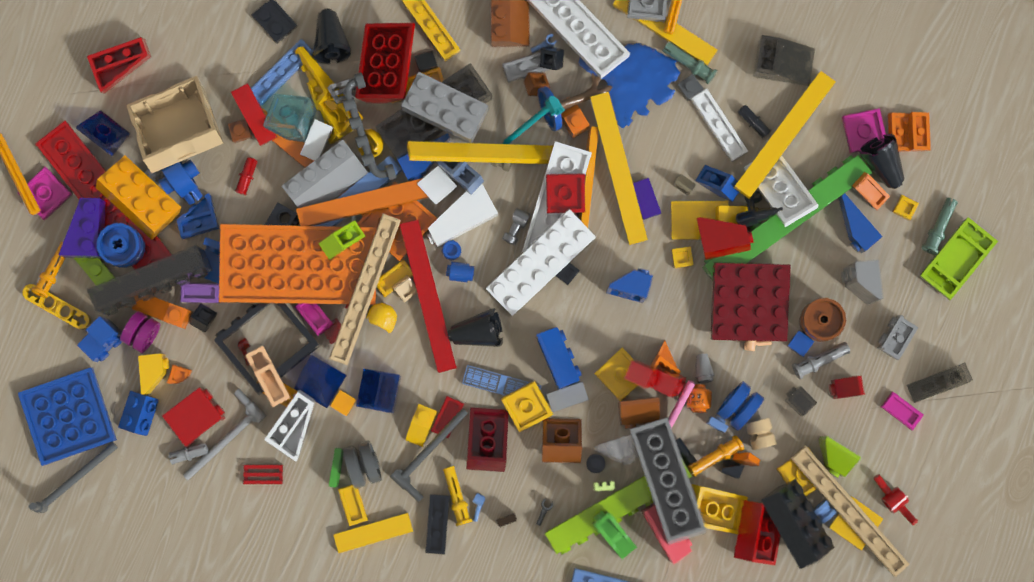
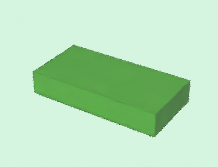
M335 448L329 487L339 486L344 456L342 448Z

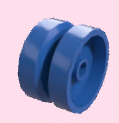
M113 223L106 226L100 232L97 239V250L105 262L119 268H129L136 265L142 259L145 252V241L136 229L123 223Z
M744 381L728 394L716 412L722 419H728L735 413L730 420V425L737 431L749 421L765 399L758 392L752 393L746 399L751 391V387Z

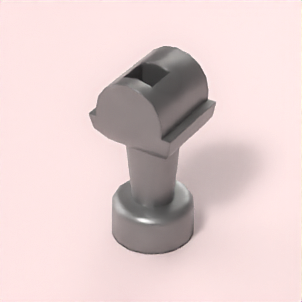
M516 208L513 214L511 229L509 233H504L502 239L512 245H516L518 241L516 235L520 228H525L531 214Z

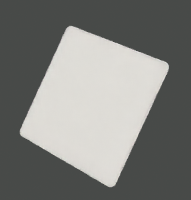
M439 166L417 183L435 204H438L457 187Z

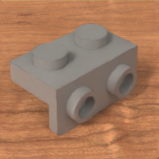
M902 315L893 317L890 320L888 332L886 334L883 333L878 341L880 344L878 349L897 361L900 360L918 329L917 326L904 319Z

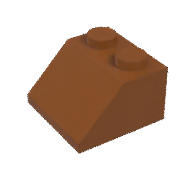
M659 398L618 402L620 426L625 425V429L637 428L636 424L644 423L646 425L660 420Z
M544 419L542 462L581 463L582 419Z

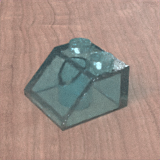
M275 94L263 126L287 140L305 142L317 110L310 97Z

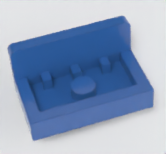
M130 391L118 428L147 436L159 399Z

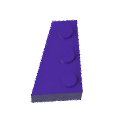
M80 198L59 256L64 258H101L97 250V239L105 227L106 201L100 198Z

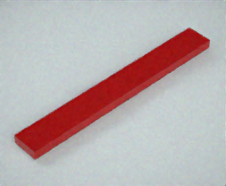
M419 220L402 223L400 228L437 371L441 373L456 369Z

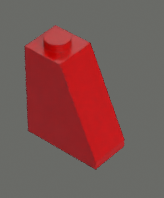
M702 217L697 218L706 260L751 250L750 243H754L752 232L747 231L746 225Z

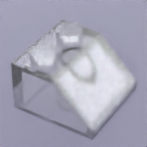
M631 434L593 446L594 451L618 463L623 462V465L636 462L635 458L639 457Z

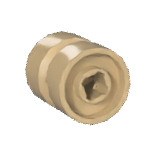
M770 418L745 424L747 433L752 436L750 439L752 450L777 444L774 433L770 432L772 429Z

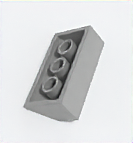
M341 140L284 183L282 187L296 206L302 208L334 200L368 174V172L345 141Z

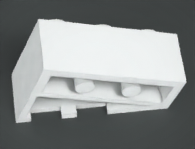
M299 389L264 440L297 462L316 400Z

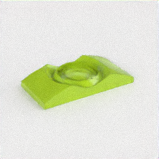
M967 217L950 236L938 254L929 262L920 277L947 299L951 300L998 241Z

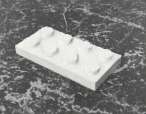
M781 155L757 189L771 208L783 207V210L778 211L776 215L786 227L817 209L818 203ZM751 163L744 167L745 172Z

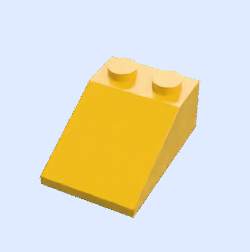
M691 484L705 527L738 534L741 510L744 500H748V497Z

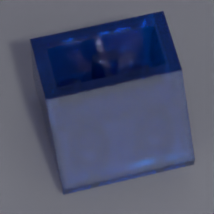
M363 369L356 407L394 414L402 376Z

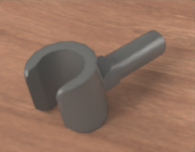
M546 499L542 501V510L537 520V525L541 526L545 514L553 507V501L549 508L544 506Z

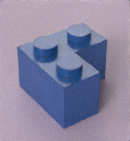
M99 316L86 329L88 334L77 346L92 361L102 362L109 356L108 352L113 347L116 348L122 343L120 341L122 331L110 319Z

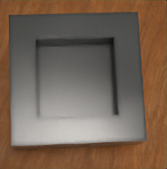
M693 74L677 84L678 89L687 101L704 89Z

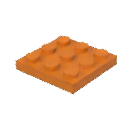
M416 200L367 212L357 224L360 227H378L382 214H386L401 220L400 224L419 220L422 236H424L428 231V227L438 218ZM400 224L389 251L399 262L407 255Z

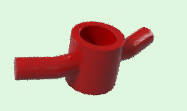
M880 474L876 475L873 479L885 493V496L881 498L885 506L893 514L899 510L911 525H915L918 520L905 506L909 502L907 496L898 487L891 490Z

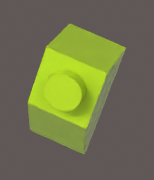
M354 220L318 244L330 260L364 238L365 234Z

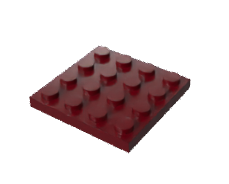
M714 262L710 339L787 341L791 265Z

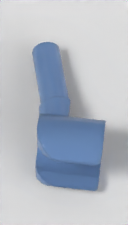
M553 34L547 35L544 42L531 48L532 53L544 47H554L557 41L553 43L548 41V39L553 37Z
M479 493L476 494L472 501L477 504L473 518L475 522H478L479 513L485 501V497Z

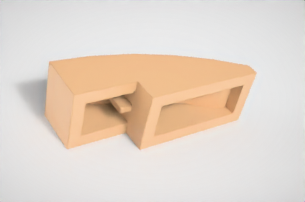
M264 346L245 355L272 407L290 398Z

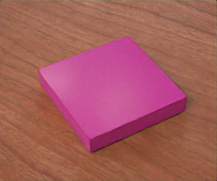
M880 108L842 116L850 153L861 151L860 148L865 143L876 137L878 140L883 139V135L886 134Z
M44 167L27 183L40 208V212L37 214L43 220H46L72 195L47 167Z

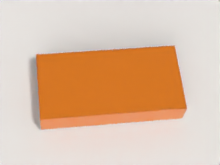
M866 172L852 185L875 210H878L890 197Z

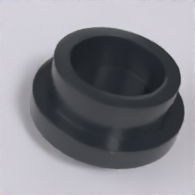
M599 454L589 456L586 461L587 469L592 473L602 472L606 465L605 459Z

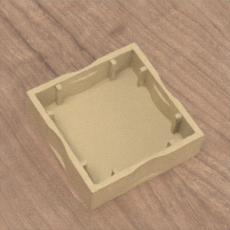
M197 76L175 84L160 93L149 95L126 105L132 125L137 132V142L143 161L151 173L223 144L205 89Z

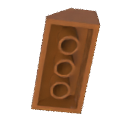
M491 0L492 47H529V3L527 0Z

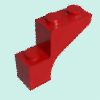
M638 360L631 361L624 378L643 388L650 387L669 397L680 395L687 384L685 382L687 377L654 368Z

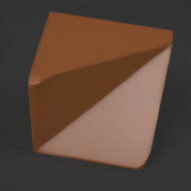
M527 73L524 85L528 96H538V89L544 86L550 89L545 73Z

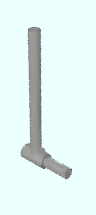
M240 389L236 390L234 395L246 407L247 416L183 474L187 480L193 477L252 421L259 423L266 417L254 402H251Z

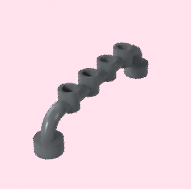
M361 72L354 74V79L345 85L344 95L346 100L342 102L345 111H350L352 118L348 120L351 129H356L358 136L355 137L357 147H362L364 155H361L364 167L368 166L371 173L378 178L388 177L389 181L396 179V173L392 164L386 165L383 171L379 170L376 166L352 95V89L355 86L361 89L366 87Z

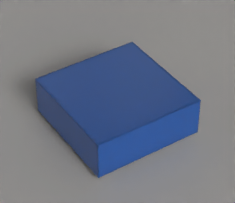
M798 330L787 347L801 357H804L815 341Z

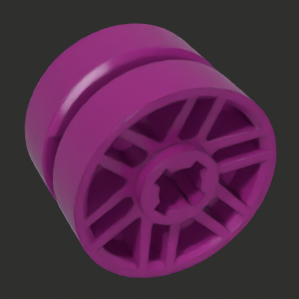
M137 311L124 327L120 341L128 346L133 345V349L144 353L156 338L161 324L152 318L148 320L147 315Z

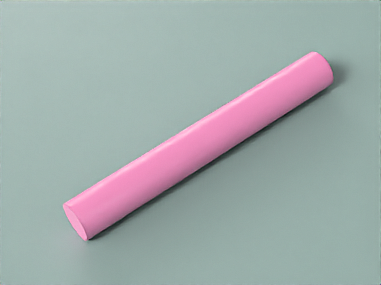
M688 380L668 418L671 429L695 385L691 380Z

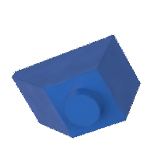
M707 165L703 167L695 180L719 197L732 202L739 193V191L734 189L738 181L731 174Z

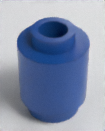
M451 262V265H447L446 276L449 277V281L466 283L473 281L474 266L460 262Z

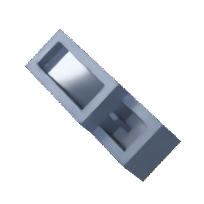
M434 161L470 195L484 182L481 175L466 162Z

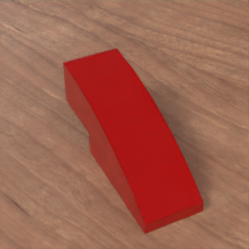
M247 83L232 91L231 94L259 145L262 146L276 139L277 135L250 85Z

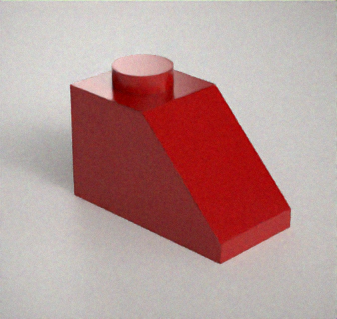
M862 376L831 380V384H829L830 395L834 399L865 395Z

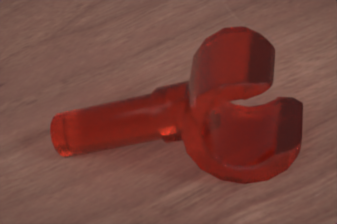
M244 338L238 342V348L244 356L246 365L249 366L250 363L245 355L248 354L246 349L251 347V345Z

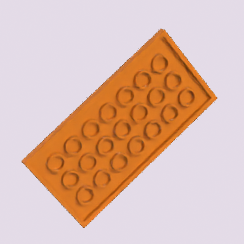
M220 224L219 302L349 304L377 227H360L365 237L329 260L318 243L342 227ZM376 289L370 305L376 304Z

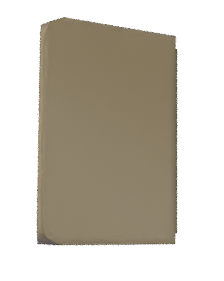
M682 174L673 184L674 187L688 196L696 186L694 182Z

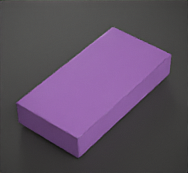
M181 283L180 302L220 303L219 284Z

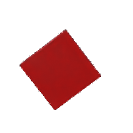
M546 174L547 213H565L568 209L573 213H585V174Z

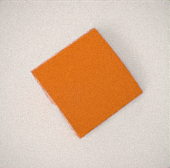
M929 113L888 114V134L895 135L899 152L931 150Z

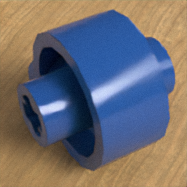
M191 159L184 164L180 161L161 169L165 176L158 180V182L168 195L176 191L189 205L194 204L195 199L198 201L203 197L197 183L193 179L200 172Z

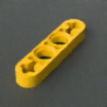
M28 284L23 288V296L26 300L73 327L84 330L91 325V317L87 313L54 294L47 293L48 297H52L54 300L53 305L47 308L44 305L46 298L30 297L29 290L35 288L36 285ZM64 306H68L70 309V314L66 317H63L60 313L61 308ZM74 314L80 318L84 317L86 323L79 326L80 322L73 318Z

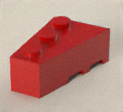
M140 37L87 56L100 93L105 94L151 58L144 38Z

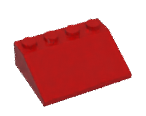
M365 23L359 73H362L366 87L361 89L357 87L355 98L366 103H389L405 99L415 23Z

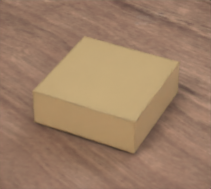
M408 275L392 286L404 303L417 293L416 286Z

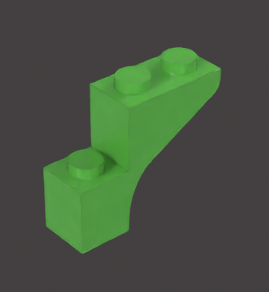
M600 511L593 517L595 521L592 524L621 559H624L637 548L608 511L605 513Z

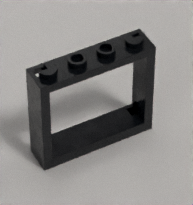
M260 303L257 306L255 304L246 310V315L242 318L240 316L235 318L230 323L232 326L227 330H220L214 339L218 347L258 395L264 392L261 384H257L223 341L271 303ZM277 303L309 342L276 369L280 378H282L317 350L319 344L285 303Z

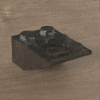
M762 35L758 41L753 77L809 86L815 49L783 38Z

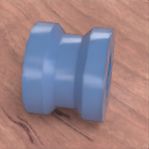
M826 499L813 509L822 524L831 519L837 512L829 506V502Z

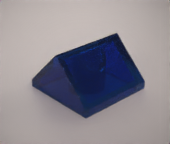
M101 110L76 126L78 131L111 156L115 154L130 135L126 129Z

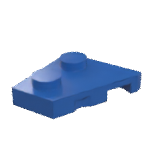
M210 193L206 194L201 202L197 205L194 204L187 213L177 219L182 239L219 229Z

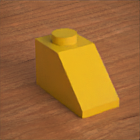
M165 354L138 356L142 395H149L167 374L169 359L168 357L166 358Z
M418 404L405 440L423 447L438 411Z

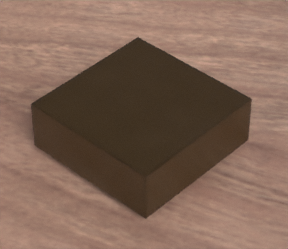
M512 513L496 521L498 526L502 527L515 522L517 517L515 513Z

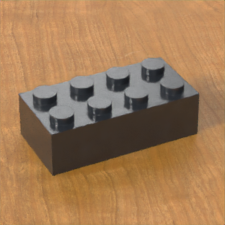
M796 479L777 487L761 499L799 569L819 562L834 548L832 539L827 535L821 520L815 514L812 504L807 500L802 486L798 484Z

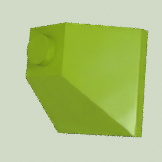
M820 436V449L824 465L829 469L828 472L836 478L839 476L846 477L861 457L830 437Z

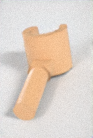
M745 341L744 350L755 351V346L771 345L772 342Z

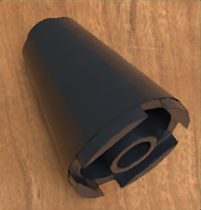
M323 9L317 18L313 56L315 61L324 64H331L330 61L337 60V63H340L351 56V48L337 13L332 9Z
M884 134L883 139L878 140L876 137L865 143L860 148L861 151L859 153L886 187L896 189L902 186V182L905 180L897 139L893 134Z
M495 308L489 309L452 325L451 330H448L449 340L453 341L455 345L502 346L503 338H499V334L503 331L498 312H495Z

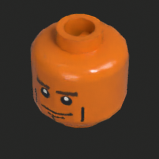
M694 385L686 402L691 412L706 413V410L711 408L712 392L706 389V385Z

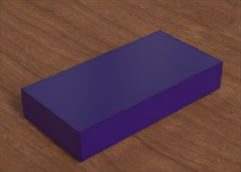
M649 178L633 183L642 219L646 220L660 215L661 210Z

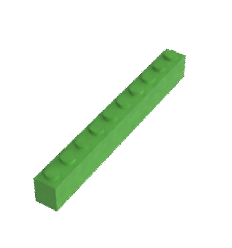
M851 155L842 162L844 164L838 169L835 166L827 172L829 176L824 180L820 177L812 183L813 188L808 191L818 203L817 209L786 227L776 214L769 216L764 223L761 224L759 221V224L751 227L754 243H750L751 250L705 260L706 264L702 268L712 282L714 262L748 263L850 190L864 172L869 175L872 174L859 155L853 158Z

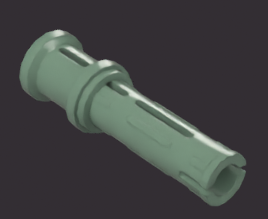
M670 41L663 49V52L692 70L691 73L694 76L698 75L704 79L706 84L712 81L718 71L705 65L703 60H696Z
M946 198L934 228L929 230L928 239L921 247L925 252L933 255L938 254L939 251L937 249L940 242L945 239L944 231L958 204L955 199L951 202V198Z

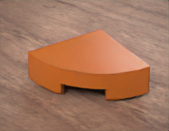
M172 365L167 383L178 384L185 381L190 376L192 370Z
M750 452L733 454V461L748 466H759L760 459Z

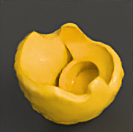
M377 303L369 309L366 319L368 318L371 324L391 333L397 321V314L390 305Z

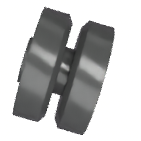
M370 440L359 444L360 456L354 446L343 448L346 467L355 489L366 485L365 473L372 484L382 481L379 461Z

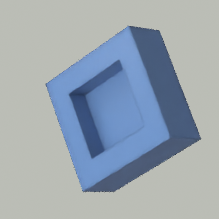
M717 415L715 418L709 417L706 423L722 433H725L729 427L725 424L726 420Z

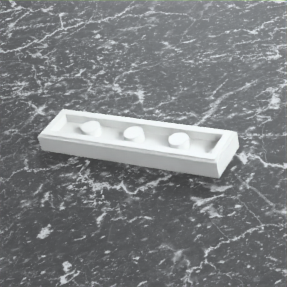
M707 88L690 99L731 162L748 152Z

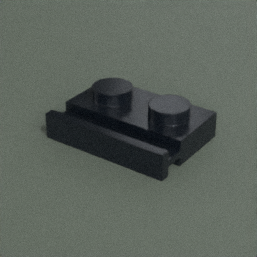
M269 0L267 3H264L252 14L253 18L277 44L290 34L294 28L298 27L275 0Z

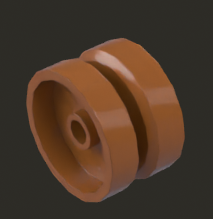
M820 298L807 304L801 311L799 318L800 328L806 336L814 341H828L839 336L844 330L846 313L843 307L835 300ZM824 317V318H825V322L822 323V322H821V318Z

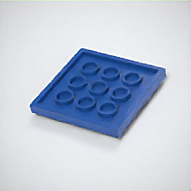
M93 367L18 393L41 466L117 440Z

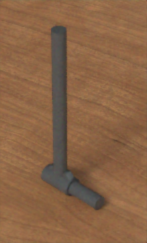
M464 408L454 416L404 471L396 469L390 476L418 502L424 496L410 484L409 475L468 414Z
M112 442L43 501L30 503L29 509L37 513L47 512L48 506L114 452L118 448L117 445Z

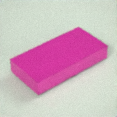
M298 303L295 306L318 336L333 325L332 321L318 304Z
M891 392L881 405L882 409L910 430H914L924 414L894 392Z

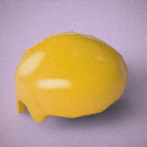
M366 129L364 131L373 156L377 157L383 150V139L375 130ZM362 147L358 148L360 154L364 155Z

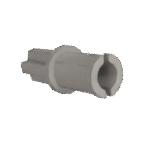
M206 443L170 452L169 458L177 456V458L171 459L170 462L173 465L185 460L192 461V458L207 454L208 447Z

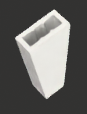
M483 184L472 195L466 191L428 227L430 233L427 236L431 244L436 243L437 247L498 216V212Z

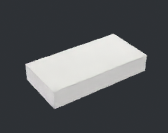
M315 119L300 155L314 161L318 159L324 151L333 127Z

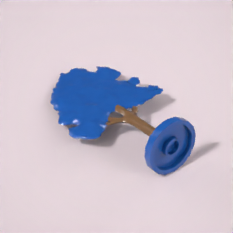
M629 43L624 47L628 50L630 56L602 78L607 82V86L597 89L599 81L602 79L580 58L579 65L591 73L592 86L586 92L560 101V103L566 109L591 100V96L609 92L617 124L621 128H624L626 125L630 126L633 121L631 117L635 110L639 115L648 116L650 111L646 108L649 99H652L656 105H661L672 99L676 91L675 89L671 90L667 86L679 77L680 71L675 66L677 61L657 52V49H652L640 43ZM547 86L538 89V100L541 109L546 106V99L554 96ZM549 111L544 115L552 131L562 128L561 114L551 116Z

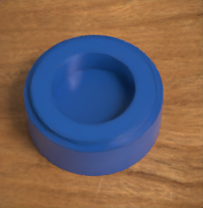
M448 241L443 245L442 253L446 259L456 260L461 255V246L456 241Z

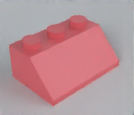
M654 503L641 510L671 563H677L692 552L690 539L668 545Z

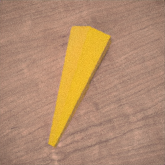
M303 46L297 47L295 54L300 56L303 64L301 70L306 72L309 82L307 85L315 107L321 112L324 120L323 123L333 127L328 139L329 143L333 144L353 131L348 120L352 118L350 111H345L343 102L336 104L328 90V87L334 84L330 77ZM340 94V95H337V96H338V98H339V97H342V96H345V95H344V94ZM359 113V116H360L361 121H362V120H363V116Z

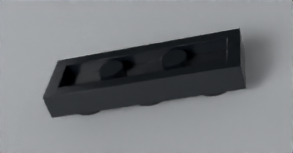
M430 494L425 553L445 555L450 499L448 495Z

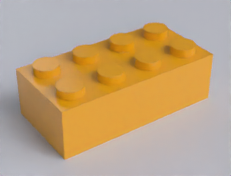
M126 155L97 179L96 189L151 240L179 216L181 206Z

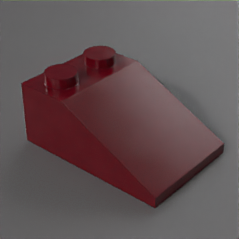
M470 407L466 470L505 472L509 414L507 410Z

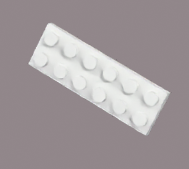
M527 0L600 79L630 56L628 50L580 0Z
M555 142L546 174H586L592 152ZM546 174L522 252L564 214L547 213Z
M568 209L486 287V290L513 316L592 242L596 236Z

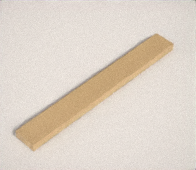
M382 214L329 359L348 365L401 220Z
M803 446L790 458L893 577H896L910 565L807 446Z

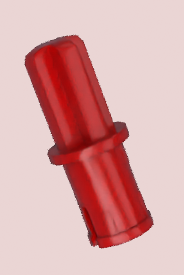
M251 157L246 159L242 173H239L240 179L234 192L247 195L250 182L254 179L252 176L258 162L256 159Z

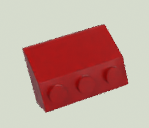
M744 500L734 558L776 565L781 535L763 503Z

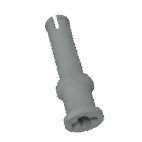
M843 342L815 357L809 356L803 362L792 364L793 370L800 380L808 373L817 372L819 367L849 354L850 348L846 342Z

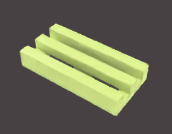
M605 481L600 482L601 486L597 482H593V489L595 491L613 490L615 488L614 481H608V485H606Z

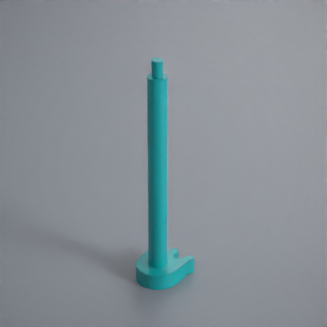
M554 96L547 98L545 101L546 106L504 139L502 144H510L549 111L551 116L554 114L558 116L563 113L565 109L560 101Z

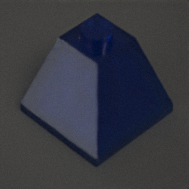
M311 355L302 369L294 389L297 391L299 389L315 399V402L328 408L347 375Z

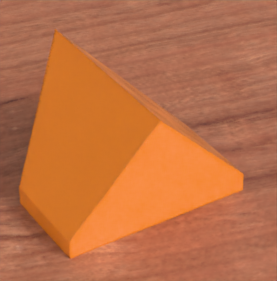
M664 340L650 366L680 374L681 371L677 368Z

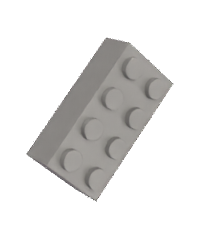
M418 72L401 105L403 111L469 143L473 142L489 110L487 104L421 72Z

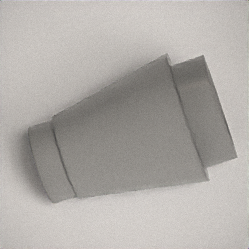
M708 354L697 355L695 378L698 379V383L712 382L715 375Z

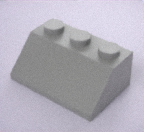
M879 260L854 262L843 268L844 271L841 272L842 282L845 283L848 290L864 303L872 304L883 299Z

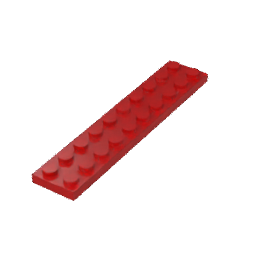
M66 120L35 143L79 200L80 198H100L106 201L105 227L113 223H123L136 229L142 235L145 241V252L142 259L132 268L152 292L183 269L158 236L151 240L96 189L97 179L106 170Z

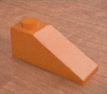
M138 291L132 306L133 310L140 311L183 329H186L193 312Z

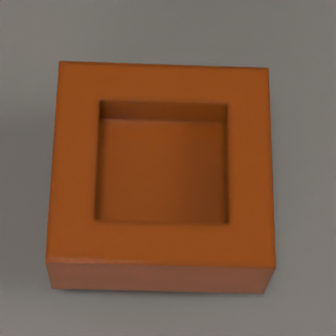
M245 119L228 124L233 143L252 138L249 125Z

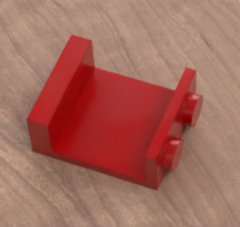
M199 387L162 415L185 447L192 445L196 438L217 422L226 419L223 415L225 411L219 404L215 405L212 401L213 395L207 388L204 390Z

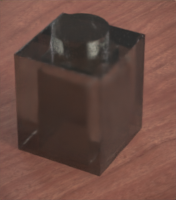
M793 386L786 393L788 397L785 401L800 416H805L818 403L802 386L797 388Z

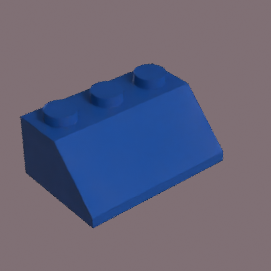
M638 268L637 271L634 270L611 283L606 293L643 303L648 297L653 275H650L648 270Z
M558 327L536 334L537 341L558 390L580 381L579 377L582 375L578 365H573L571 359L574 358L571 348H566L564 341L567 339L563 330L559 331Z

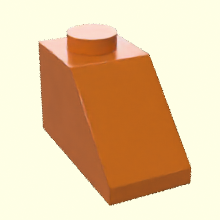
M578 105L566 108L561 113L562 122L572 139L589 130L590 124Z

